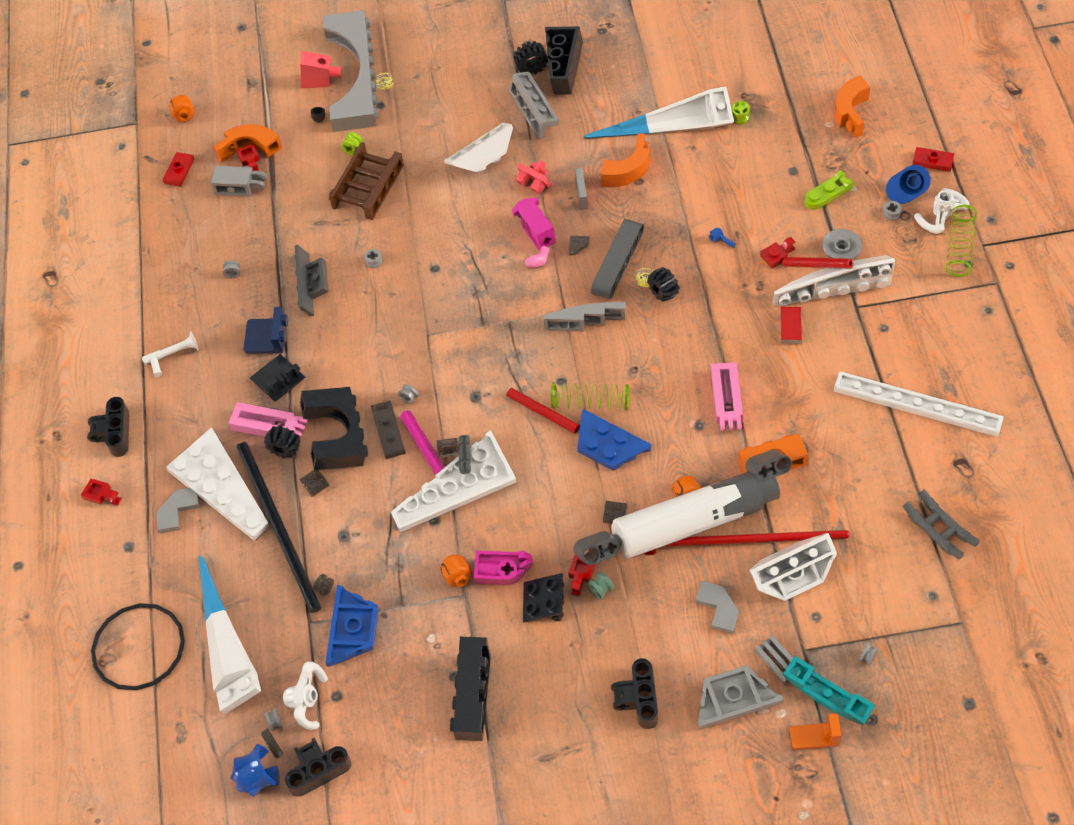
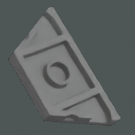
M747 665L705 678L703 680L698 728L700 730L782 704L783 697L771 690L768 684L762 678L757 677L755 672Z

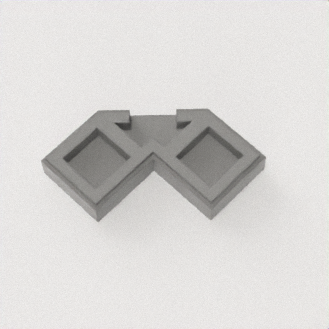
M191 488L175 490L158 509L156 515L159 534L180 530L179 511L200 508L199 496Z
M701 581L696 603L716 608L711 629L733 634L739 615L737 607L723 586Z

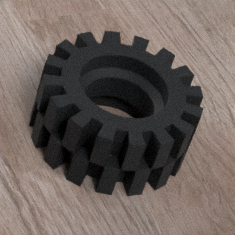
M529 41L527 45L523 43L522 48L518 47L517 51L514 52L515 56L513 58L520 73L530 72L532 74L534 72V74H537L538 70L541 72L543 70L542 67L545 68L547 66L548 56L543 45L539 42L533 41L531 44Z

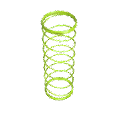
M963 204L956 206L952 211V215L956 220L966 223L967 221L976 220L977 210L973 206ZM959 207L972 208L975 216L971 217V219H960L953 212ZM970 241V243H971V245H972V250H970V251H971L970 253L972 254V251H973V243ZM963 260L949 261L946 264V271L952 276L963 277L971 272V264ZM951 263L966 264L969 266L967 269L970 268V271L960 275L953 274L948 271L949 268L947 266Z
M552 382L551 407L555 408L557 391V386L554 382ZM625 384V410H628L629 384ZM617 388L618 405H619V410H620V409H621V405L619 404V394H618V388ZM623 388V392H622L621 405H622V399H623L624 388ZM557 391V402H558V408H559V406H560V399H561V392H560V398H559V401H558V391ZM571 394L570 400H568V408L570 407Z

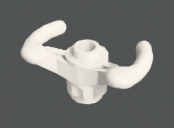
M943 188L935 196L933 213L936 215L935 225H931L924 220L920 213H916L914 218L923 229L940 234L944 231V222L951 216L953 209L958 205H969V201L959 192ZM959 207V208H956L954 211H956V210H966L967 208H965V207Z
M309 661L304 663L297 685L289 687L284 691L283 701L287 707L294 709V718L300 726L308 730H316L319 728V723L317 721H308L305 718L306 708L312 707L318 697L317 691L311 685L312 672L317 675L322 683L327 682L328 677L318 664Z

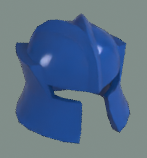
M257 744L249 754L234 758L233 772L230 778L235 781L238 791L249 793L252 797L256 796L263 788L277 786L280 783L278 766L264 770L260 759L269 752L264 746Z

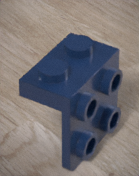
M274 307L273 318L249 319L247 321L243 347L246 354L283 353L284 343H286L288 315L284 314L282 307Z

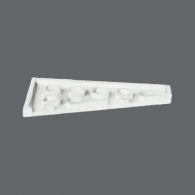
M212 427L166 467L170 474L195 491L201 499L255 541L269 528L268 521Z
M491 430L485 434V437L480 442L476 441L471 446V472L469 474L460 473L458 456L436 474L435 479L430 483H425L419 492L414 496L408 497L391 511L400 532L517 483L516 477Z

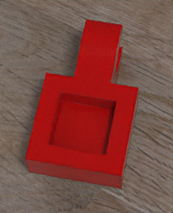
M254 144L236 150L243 167L249 165V167H252V171H259L256 162L260 161V157Z
M792 237L786 238L780 246L775 242L760 251V256L772 269L781 264L783 258L788 257V253L795 250L793 244L796 242Z
M92 478L81 494L83 500L100 505L106 500L118 506L122 500L121 497L117 496V491L110 490L111 487L108 483Z
M574 555L568 573L569 578L573 579L570 587L572 589L571 595L580 596L583 581L589 582L591 580L596 563L592 565L585 564L578 556Z

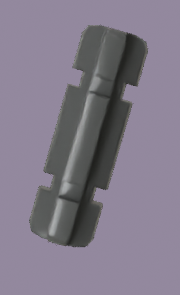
M461 435L458 438L459 470L461 474H469L471 472L470 437L468 435Z

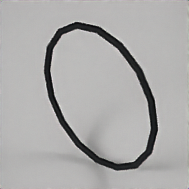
M139 603L122 608L107 618L95 634L91 648L93 668L104 682L117 689L139 690L153 686L168 676L181 659L185 643L182 625L171 611L157 604ZM139 607L155 608L169 615L178 626L181 642L176 659L165 673L152 682L138 686L118 685L104 676L97 666L95 650L99 635L111 620L125 611Z

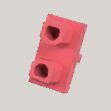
M538 161L536 164L532 162L530 168L519 163L517 166L519 173L515 179L519 184L526 186L530 179L533 180L530 188L538 194L545 187L548 189L551 187L552 183L548 182V177L544 176L547 175L548 170L545 169L543 161Z

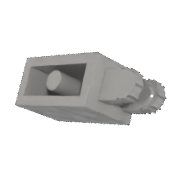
M215 166L211 185L215 195L251 197L253 190H264L267 174L252 171V167Z

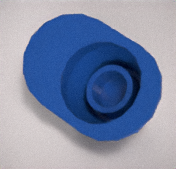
M920 165L906 167L889 179L886 185L888 198L899 204L912 201L928 190L931 184L930 174L925 167Z

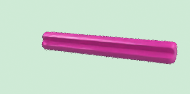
M409 410L403 411L400 416L401 420L434 474H438L445 468L444 464L412 412Z

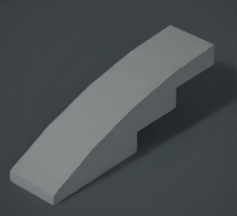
M602 302L561 309L544 315L545 330L584 332L585 325L605 326V319L625 320L626 305L625 302Z

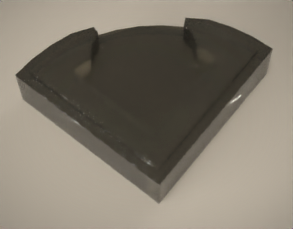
M570 236L569 255H576L579 251L587 248L590 236Z
M269 729L261 732V736L273 756L279 758L284 755Z

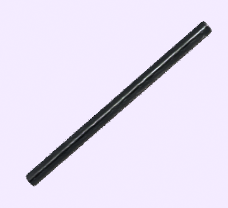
M247 442L237 444L239 454L310 612L315 613L321 609L315 592Z

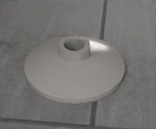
M836 229L825 235L822 248L829 258L854 259L862 250V241L851 230Z

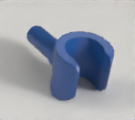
M720 228L710 231L709 238L713 242L720 239L732 248L735 247L736 244L726 238Z

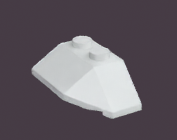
M501 123L493 130L449 158H446L444 162L477 173L485 170L487 165L499 161L501 156L506 154L513 130L512 124Z
M829 533L799 541L761 559L749 571L758 591L785 601L823 583L837 552Z

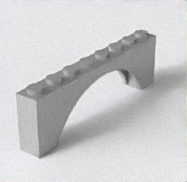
M364 10L324 15L323 27L326 40L348 49L360 63L359 75L352 89L342 99L329 106L333 132L376 126V119L379 118L378 108L374 106L378 105L376 94H373V92H376L375 81H372V79H375L374 68H371V66H374L373 55H370V53H373L372 43L369 42V40H372L370 29L368 30V28H371L370 19L365 16Z

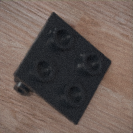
M279 354L251 376L250 379L276 402L306 377L299 371L300 367L296 363L292 365L285 357Z
M563 573L524 582L523 623L552 617L553 621L557 622L562 620L564 616L562 612L564 605Z

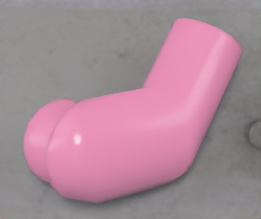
M542 246L539 254L526 258V266L528 268H536L545 265L550 249Z

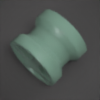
M599 572L596 575V579L590 580L587 583V587L596 598L602 600L607 591L614 589V584L606 574Z

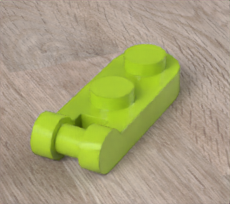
M840 170L832 178L805 194L804 204L809 209L817 210L850 191L854 187L855 182L848 179L846 174Z

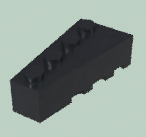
M580 26L545 27L549 75L553 93L572 94L583 45Z
M460 636L459 654L457 655L458 670L457 675H455L456 696H453L452 709L455 712L454 718L450 720V731L454 733L456 740L483 741L491 653L486 637Z

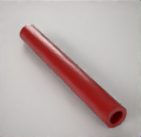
M784 257L782 261L784 267L851 269L854 265L851 258Z
M513 388L508 390L507 397L574 434L578 432L579 424Z

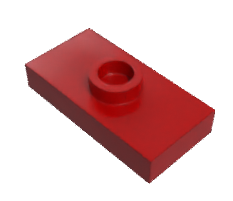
M916 147L912 165L951 172L954 153Z
M176 152L162 179L164 184L181 187L194 161V156Z

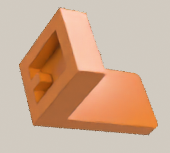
M838 713L828 714L826 723L790 726L789 728L793 750L840 745L842 735Z

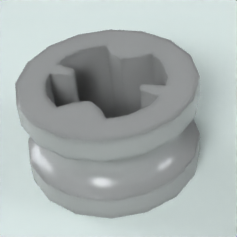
M896 201L885 203L883 210L884 218L887 220H897L900 217L901 205Z
M377 249L368 250L364 255L366 264L370 268H377L383 263L382 255Z
M233 260L224 262L223 275L231 279L237 278L240 275V264Z
M407 384L403 385L402 390L398 392V396L408 404H413L414 398L419 396L418 392Z
M867 642L859 661H867L868 665H871L878 647H871L870 643Z
M276 708L271 713L265 712L271 731H274L275 727L282 728Z

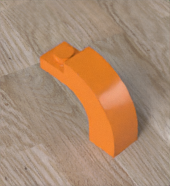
M861 75L850 79L839 89L834 113L839 128L846 126L848 131L852 132L856 138L863 135L864 121L853 107L869 100L870 86Z
M256 124L240 125L225 131V139L213 146L217 159L220 162L234 155L237 149L250 144H254L255 148L267 158L282 149L280 138L274 131Z
M638 133L636 148L630 157L618 161L603 160L601 170L602 187L625 186L637 181L646 173L651 162V149L648 148L649 142L645 141V134Z

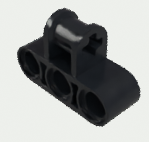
M110 398L106 403L105 415L92 416L88 419L90 432L87 434V439L95 443L105 442L109 451L115 457L125 455L129 448L130 413L122 398Z
M640 658L634 661L632 665V680L619 681L611 685L615 700L613 708L619 711L636 709L639 725L644 729H651L658 723V706L653 668L649 660ZM639 670H646L648 673L640 675L637 672ZM642 691H648L651 694L648 696H642L639 693ZM645 712H650L653 714V716L651 718H645L642 716V714Z
M314 737L310 743L300 748H294L301 765L286 774L285 783L292 795L303 796L346 773L351 767V759L346 749L341 746L333 747L322 753ZM338 757H344L341 763H334ZM323 768L322 773L314 775L316 769ZM302 779L300 785L293 786L294 781Z

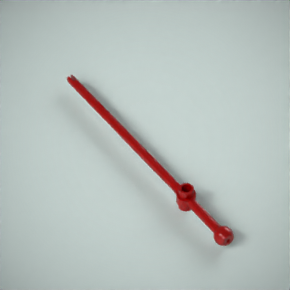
M848 530L697 536L687 537L662 547L802 541L825 533H829L831 539H846L850 533ZM656 549L643 554L648 556L656 554Z

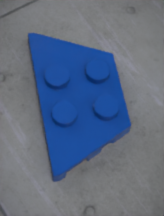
M585 409L582 411L577 447L578 452L614 471L624 463L636 459L638 454L644 451L649 452L652 449V444Z
M337 585L325 662L327 667L374 649L379 612L378 605L369 600H364L362 596L356 593L353 594L345 590L341 585Z

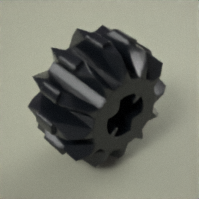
M665 267L658 268L648 275L647 283L650 286L649 289L652 291V295L656 296L657 300L665 302L673 299L679 293L680 286L677 284L678 280L669 269Z
M281 425L278 427L272 426L264 438L265 448L277 457L292 458L300 447V436L294 434L295 431L289 430L288 427L284 428Z

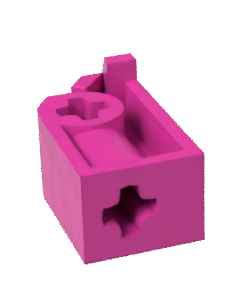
M525 198L515 205L512 209V214L514 217H521L520 223L523 230L540 251L542 246L549 247L556 243L554 227L537 206L539 205L538 198Z
M476 550L474 580L476 584L513 585L533 565L532 556L525 551ZM508 568H511L512 571H510L509 575H506L505 572H507Z

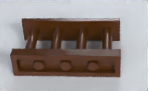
M361 142L358 149H355L351 161L335 188L329 193L332 209L336 210L340 201L362 207L366 219L373 220L404 166L402 153L395 151L391 158H382L368 154L365 143ZM365 160L386 167L384 171L379 173L362 168L361 166ZM356 174L377 179L378 181L376 185L369 186L355 182L353 179ZM348 188L370 193L368 199L362 200L345 195Z

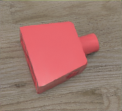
M306 51L301 52V88L330 86V77L341 78V67L331 66V57Z

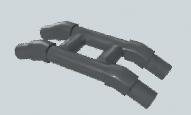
M925 489L919 492L918 495L927 509L932 512L928 517L923 519L924 517L915 510L909 501L902 506L913 523L929 535L944 552L957 559H961L964 552L948 541L951 536L956 534L959 539L974 547L980 542L978 538L971 535L970 532L961 527L941 509L939 504L930 497ZM938 519L948 526L941 534L931 526Z

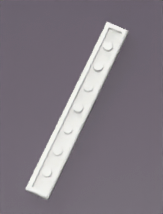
M839 371L833 390L837 393L995 437L999 436L1004 418L1001 415Z

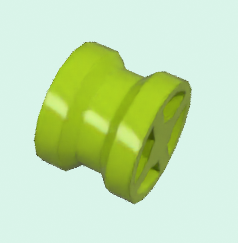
M744 101L733 103L731 109L734 123L738 125L747 123L750 112L749 104Z
M349 132L346 135V140L341 143V148L345 153L353 156L355 149H358L361 142L364 141L357 133Z

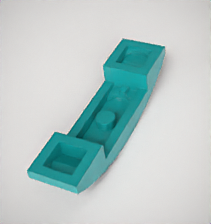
M794 656L783 673V676L789 682L832 712L838 713V715L858 724H865L875 708V704L857 693L854 695L848 693L814 672L815 668Z

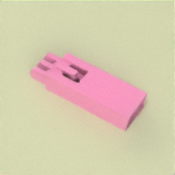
M737 362L711 364L716 423L720 424V431H725V424H728L729 431H732L733 423H736L737 430H742L743 411ZM724 405H733L734 411H731V406L725 407L724 410Z
M237 402L228 424L232 431L265 437L272 426L278 427L281 423H286L282 427L294 430V434H298L300 439L302 437L301 432L304 431V425L307 424L308 420L295 416L291 412Z

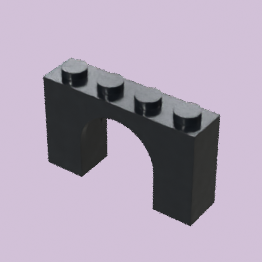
M341 387L301 391L300 406L303 419L333 418L341 422L347 430V433L341 438L312 442L310 454L314 471L363 466L365 457H368L367 445H363L364 431L363 428L359 427L360 414L359 411L355 410L356 397L355 394L352 395L351 388Z

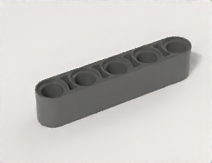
M628 219L623 220L593 281L591 294L607 299L613 297L642 237L644 224Z

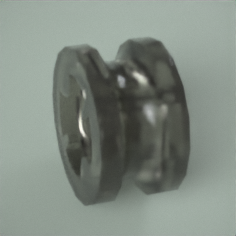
M321 574L316 579L313 590L319 592L322 596L327 595L333 587L334 579L328 578L326 574Z

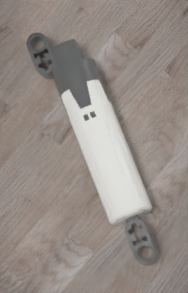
M776 449L752 456L746 462L747 472L616 518L611 526L612 535L602 531L582 538L575 543L573 547L574 553L588 565L612 558L619 552L623 557L629 559L758 512L762 509L763 504L779 499L780 489L776 477L787 473L791 469V458Z

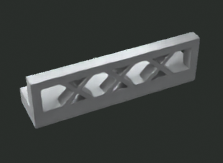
M530 72L514 73L509 92L536 137L542 139L546 127L558 126L559 119Z

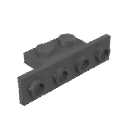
M299 245L294 246V258L296 261L295 273L297 276L298 307L309 316H313V299L328 292L326 261L323 258H319L310 263L309 253Z

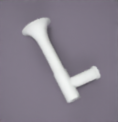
M190 331L189 337L184 341L142 357L145 365L151 363L154 377L162 376V371L158 363L159 359L186 348H196L197 350L199 348L193 333Z

